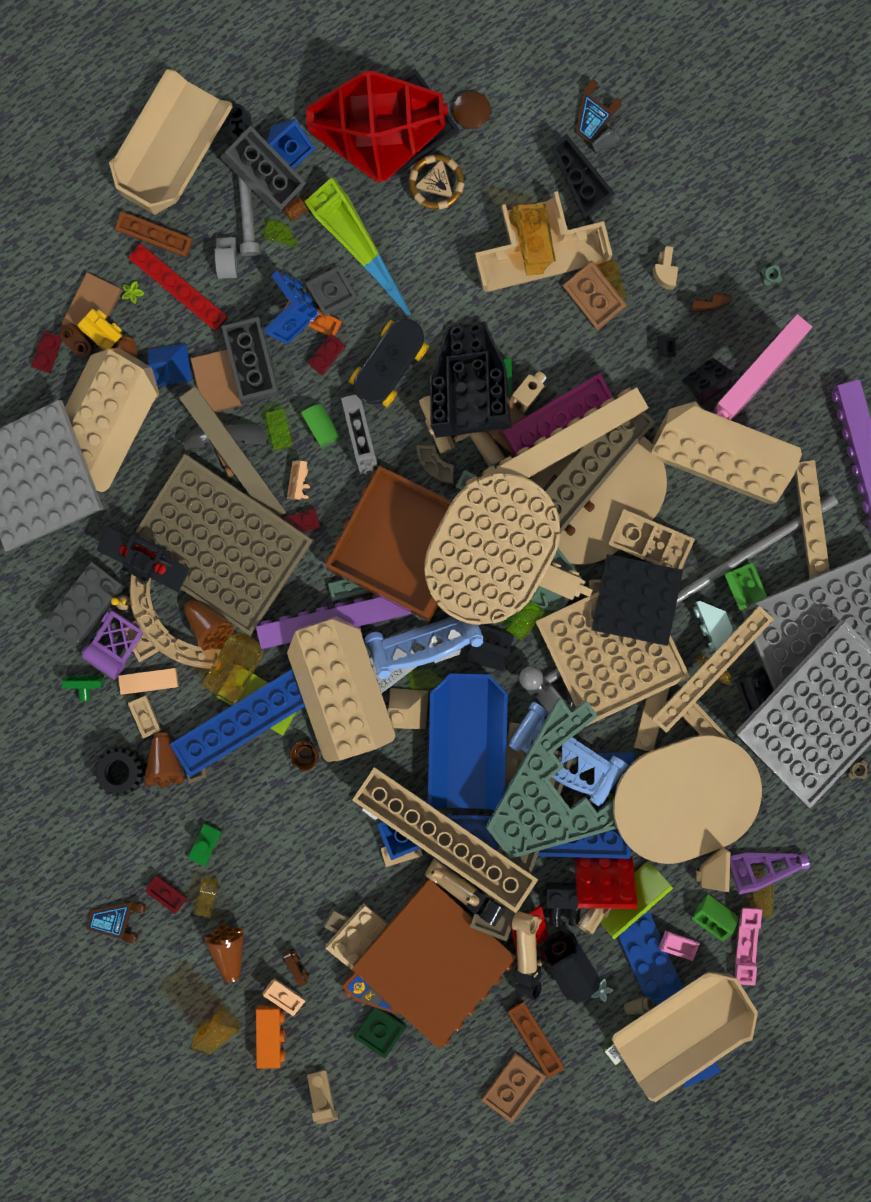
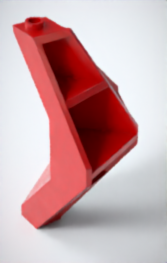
M376 71L361 72L306 106V124L310 134L375 182L387 181L445 127V115H448V103H444L442 93Z

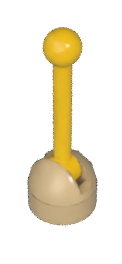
M125 595L111 599V604L116 605L120 610H127L131 606L130 598Z

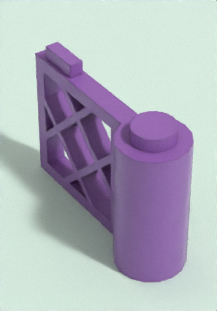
M113 610L111 613L106 612L101 620L104 623L93 642L90 645L86 644L81 654H83L82 659L115 680L123 671L126 661L143 636V633L138 626ZM114 617L120 620L121 629L112 630L111 621ZM132 628L138 634L134 640L128 641L126 630ZM122 631L124 642L115 644L113 632ZM109 633L111 645L105 646L99 640L104 634ZM125 644L126 653L123 657L117 654V645Z

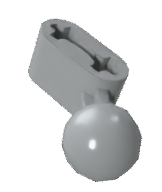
M528 666L521 671L519 676L521 686L527 690H535L538 693L536 698L549 713L558 698L563 700L570 711L573 710L551 683L547 686L543 683V673L540 669Z

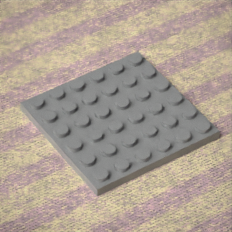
M57 400L0 428V539L5 552L16 549L104 509L62 400Z

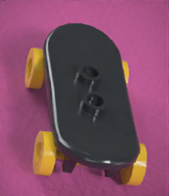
M404 318L395 322L390 320L381 333V340L362 368L359 366L351 376L349 383L353 385L354 392L361 401L368 404L383 402L382 405L388 408L398 393L394 388L414 359L420 361L427 352L429 345L424 342L423 330L417 322L411 319Z

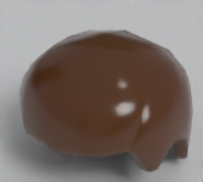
M306 740L297 742L290 751L292 765L299 768L302 772L311 770L319 759L317 747Z

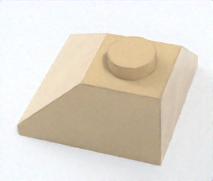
M390 689L388 714L393 728L426 729L429 691Z
M725 848L715 850L699 865V870L696 871V882H699L702 888L729 892L730 852Z

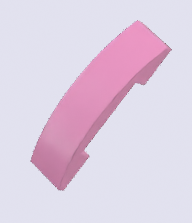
M742 907L736 942L735 978L742 985L756 984V953L758 931L761 929L762 909Z

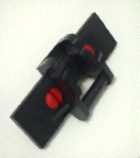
M107 526L97 547V551L124 564V567L119 571L124 575L130 573L138 577V582L143 585L151 578L179 592L191 569L164 555L167 548L155 545L140 537L136 532L129 537Z

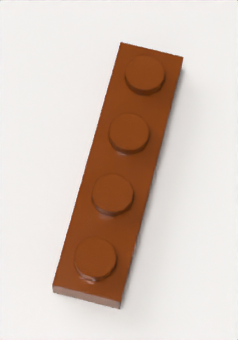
M122 211L115 226L117 232L187 258L193 243V239Z
M524 1000L508 1009L509 1016L548 1079L565 1069Z

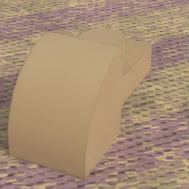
M665 246L663 252L659 253L658 263L660 264H655L653 267V276L657 284L662 288L673 290L676 286L678 267L671 266L673 247Z

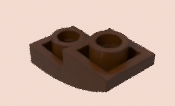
M716 293V295L711 297L710 302H707L708 300L704 298H697L690 304V312H708L723 308L731 303L732 297L727 296L725 293Z

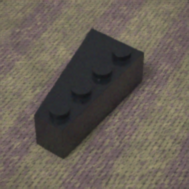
M567 134L552 146L555 160L584 222H586L615 198V193Z

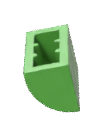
M322 404L314 405L301 412L321 448L341 438Z
M708 894L696 908L691 919L723 942L734 933L739 917Z

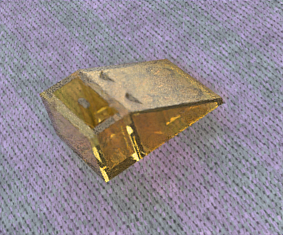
M228 1007L224 1011L219 1009L212 1016L213 1018L209 1021L210 1023L205 1021L198 1028V1031L194 1034L195 1036L191 1039L193 1042L189 1048L193 1051L211 1055L237 1033L243 1024Z

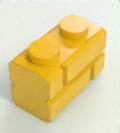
M92 309L77 327L102 350L113 348L122 337L120 333L122 330L115 323H108L105 320L107 316L102 311Z

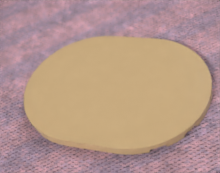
M644 436L590 498L589 501L595 505L594 509L588 512L585 508H582L569 523L575 528V533L570 536L565 531H562L560 534L558 548L570 564L584 565L599 562L606 558V554L613 555L619 550L608 544L623 509L651 521L658 514L666 495V470L664 463L651 454L653 444ZM582 448L533 475L531 481L543 489L554 474L558 477Z
M495 473L470 482L454 497L428 546L424 564L428 589L436 603L447 614L465 623L481 625L506 620L526 606L537 590L559 545L560 520L557 509L549 495L528 478L511 473Z
M698 735L652 750L633 761L632 765L619 779L613 799L615 825L624 842L645 859L657 863L674 864L718 850L738 840L750 828L757 816L762 798V785L760 774L753 759L742 747L723 737Z

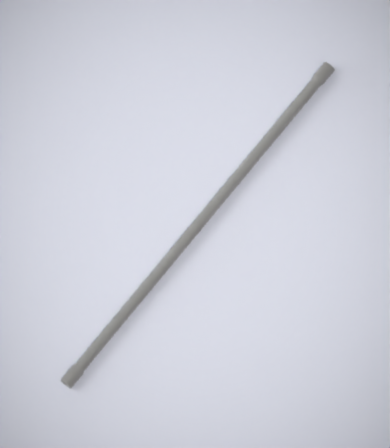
M833 494L820 501L822 513L838 504ZM801 515L680 590L677 604L802 526ZM558 669L543 677V683L546 686L561 677ZM527 690L531 697L537 694L535 690Z

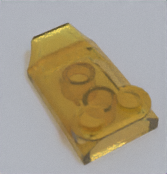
M546 204L513 206L509 213V220L517 229L526 276L541 275L552 262L556 261Z
M243 633L236 636L230 635L201 686L224 700L236 704L264 655L260 642Z

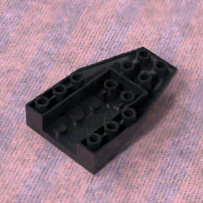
M485 321L447 327L430 375V421L436 438L512 428L507 369Z

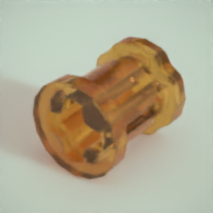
M300 197L297 198L295 203L284 207L292 222L301 214L309 212Z

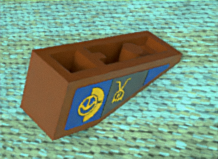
M355 972L342 983V991L348 998L352 997L355 1001L394 1014L399 1013Z

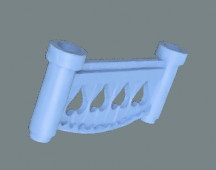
M449 617L385 640L381 633L372 632L365 637L364 641L366 648L370 650L377 675L381 679H386L390 676L392 670L431 663L456 652L467 644L479 647L483 644V636L479 625L465 623L454 617ZM451 630L462 634L460 638H454L452 641L447 640ZM433 636L444 641L441 645L436 644L434 647H429ZM416 642L425 647L423 651H417L415 654L410 653ZM396 649L407 653L405 657L392 660Z
M535 702L531 703L528 708L530 711L509 741L510 744L508 746L516 752L522 749L527 754L531 741L536 738L546 720L545 717L549 713ZM571 737L562 744V761L560 763L563 766L564 762L578 756V772L572 774L570 769L566 770L563 768L551 778L571 789L589 794L591 797L589 801L600 806L621 774L625 773L629 768V765L616 756H612L608 762ZM594 767V783L588 785L586 780L582 781L579 778L581 772Z

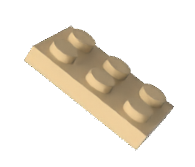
M363 903L325 945V948L350 968L388 923Z

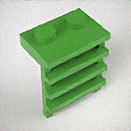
M754 563L725 574L740 610L747 608L751 603L768 597Z

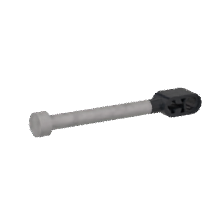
M233 104L228 114L230 136L235 141L250 125L252 126L250 112L240 104ZM242 112L241 117L237 119L238 114ZM239 177L244 242L240 244V253L242 256H257L260 254L259 243L255 242L251 188Z

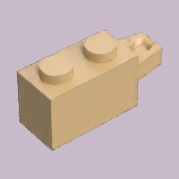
M551 562L539 586L573 600L574 596L579 597L580 593L590 597L593 591L584 586L585 581L578 577V572L568 569L567 572L560 569L561 565Z

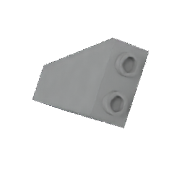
M356 394L343 397L341 400L360 474L369 475L373 470L378 469V464L363 404Z

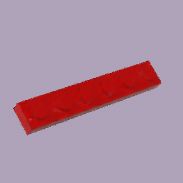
M139 244L128 257L130 261L215 332L228 319L222 311L142 244Z

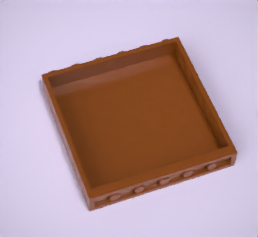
M379 466L377 470H373L369 478L371 482L368 487L365 486L363 488L359 504L356 503L354 505L351 519L346 520L342 529L344 530L342 536H338L333 545L335 549L332 554L329 553L324 562L326 564L325 567L329 572L430 622L438 604L432 597L426 583L424 571L425 556L428 546L452 501Z
M427 878L350 968L440 1049L441 1046L445 1047L450 1042V1036L454 1031L458 1032L464 1025L463 1020L467 1015L470 1017L476 1011L478 1002L480 1000L484 1001L490 993L488 990L501 981V975L504 971H509L513 967L516 957L493 936L470 928L473 918L433 881Z

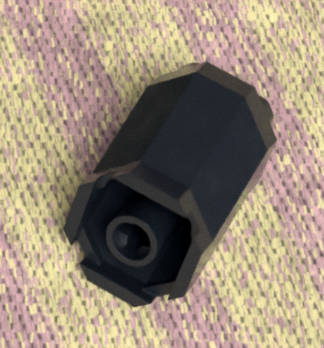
M559 931L546 939L544 943L546 947L544 950L543 948L541 949L540 954L566 999L578 1003L596 993L600 987V978L574 933L565 934V932Z

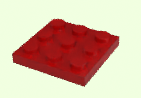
M630 856V859L574 858L578 908L637 909L632 856Z

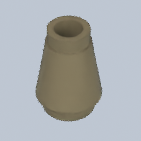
M647 996L640 997L624 1005L627 1015H644L655 1007L653 999Z

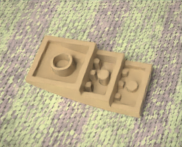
M623 509L608 545L654 564L682 569L695 539Z

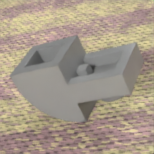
M236 237L216 239L215 264L218 279L237 278Z

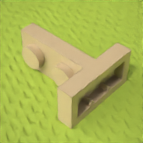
M324 1070L307 1075L314 1113H312L313 1122L322 1124L338 1120L327 1071Z

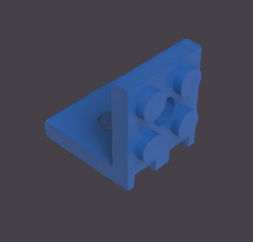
M275 271L271 276L290 301V304L264 331L268 336L289 344L320 313L313 305L312 297L303 291V285L298 279H292L287 273L283 274Z

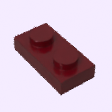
M43 331L31 365L32 368L51 374L62 343L60 336Z
M330 334L308 361V364L323 376L347 346L335 335Z
M315 509L282 518L303 533L321 527Z
M158 874L145 890L147 894L174 914L178 912L188 898Z

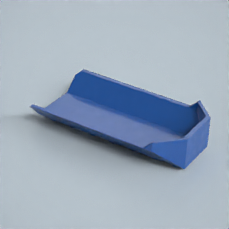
M449 673L430 692L428 804L435 809L477 808L495 810L506 791L508 694L489 674Z

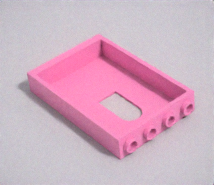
M797 314L720 400L712 413L732 421L799 346L812 326Z

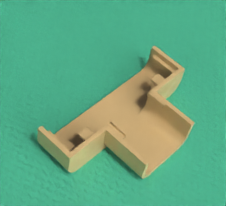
M557 191L554 192L552 199L513 210H507L506 204L502 205L501 212L510 245L475 253V261L482 289L488 292L579 270L591 260L596 265L603 264L609 261L613 254L604 221L567 230Z

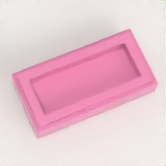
M665 930L658 949L693 961L700 943Z

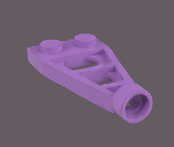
M742 853L730 856V872L738 894L760 890L799 870L809 869L810 867L809 859L805 853L799 855ZM784 861L787 868L775 872L771 862ZM752 863H763L767 867L768 874L761 878H755L750 865Z

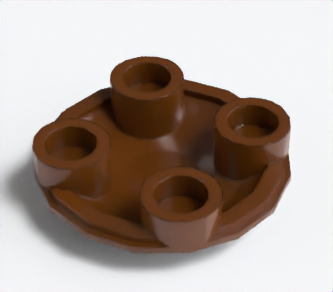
M465 92L454 103V117L464 129L479 128L490 118V103L479 92Z

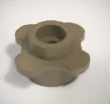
M864 760L860 762L854 761L850 766L849 778L866 779L868 776L867 762Z

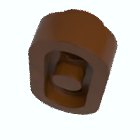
M68 323L60 328V338L77 356L87 357L92 354L94 350L92 341L75 324ZM66 331L70 332V337L66 335ZM80 345L84 347V351L80 350Z
M291 949L283 952L284 960L298 986L302 987L308 984V972L299 965L300 958L297 952H292Z

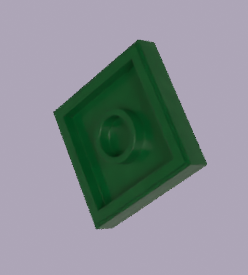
M372 1007L353 1037L386 1059L407 1025L387 1011Z

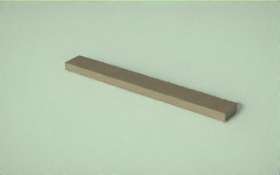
M194 386L179 396V399L250 496L279 517L285 514L286 510L197 387Z

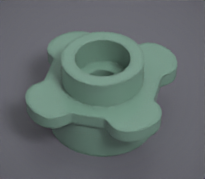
M773 265L769 268L764 267L761 270L766 286L782 281L778 265Z

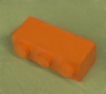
M258 1005L256 1009L257 1069L280 1068L282 1062H285L286 1053L285 1050H282V1042H285V1030H282V1023L285 1022V1011H281V1008L277 1005Z

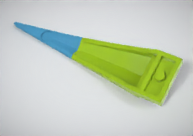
M331 177L304 202L314 217L365 267L407 315H411L349 196L343 191L337 180Z

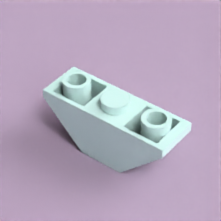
M697 601L694 603L693 611L696 618L700 617L703 624L700 625L701 631L704 636H708L710 641L708 647L713 654L731 635L733 628L726 611L702 601Z

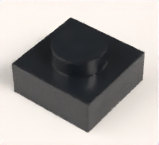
M665 335L658 336V356L676 357L675 338Z

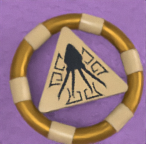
M439 154L426 156L419 160L410 172V192L420 205L428 209L441 210L448 208L459 199L463 192V172L459 165L447 156ZM439 162L416 185L419 170L426 164ZM444 163L447 164L455 172L457 176V185L453 195L445 171ZM417 189L450 198L437 203L430 202Z

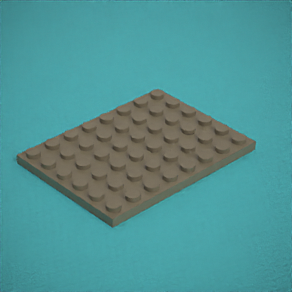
M184 454L135 531L140 537L155 545L167 548L164 555L191 568L181 587L183 591L250 636L314 541V539L187 454Z

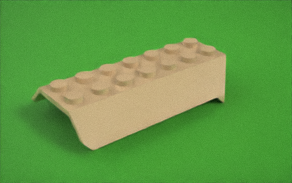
M166 69L117 155L109 162L115 187L120 195L153 215L177 203L231 111L232 103L220 100L191 84L173 69Z
M120 348L107 349L90 356L65 407L96 490L100 492L106 491L112 484L154 400L160 394L152 367Z
M696 402L668 410L654 437L651 454L665 464L768 504L777 503L794 476L802 456L800 447L703 410Z
M335 616L296 630L287 655L323 759L327 762L340 761L378 749L392 742L396 735L362 637L361 628Z
M708 971L615 1033L612 1041L648 1099L657 1102L741 1044L752 1041L758 1012L737 978L726 973Z

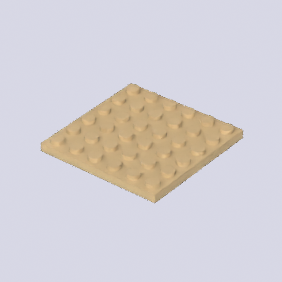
M599 592L535 621L575 707L586 700L598 715L588 725L690 678L671 635L668 646L592 631L591 627Z

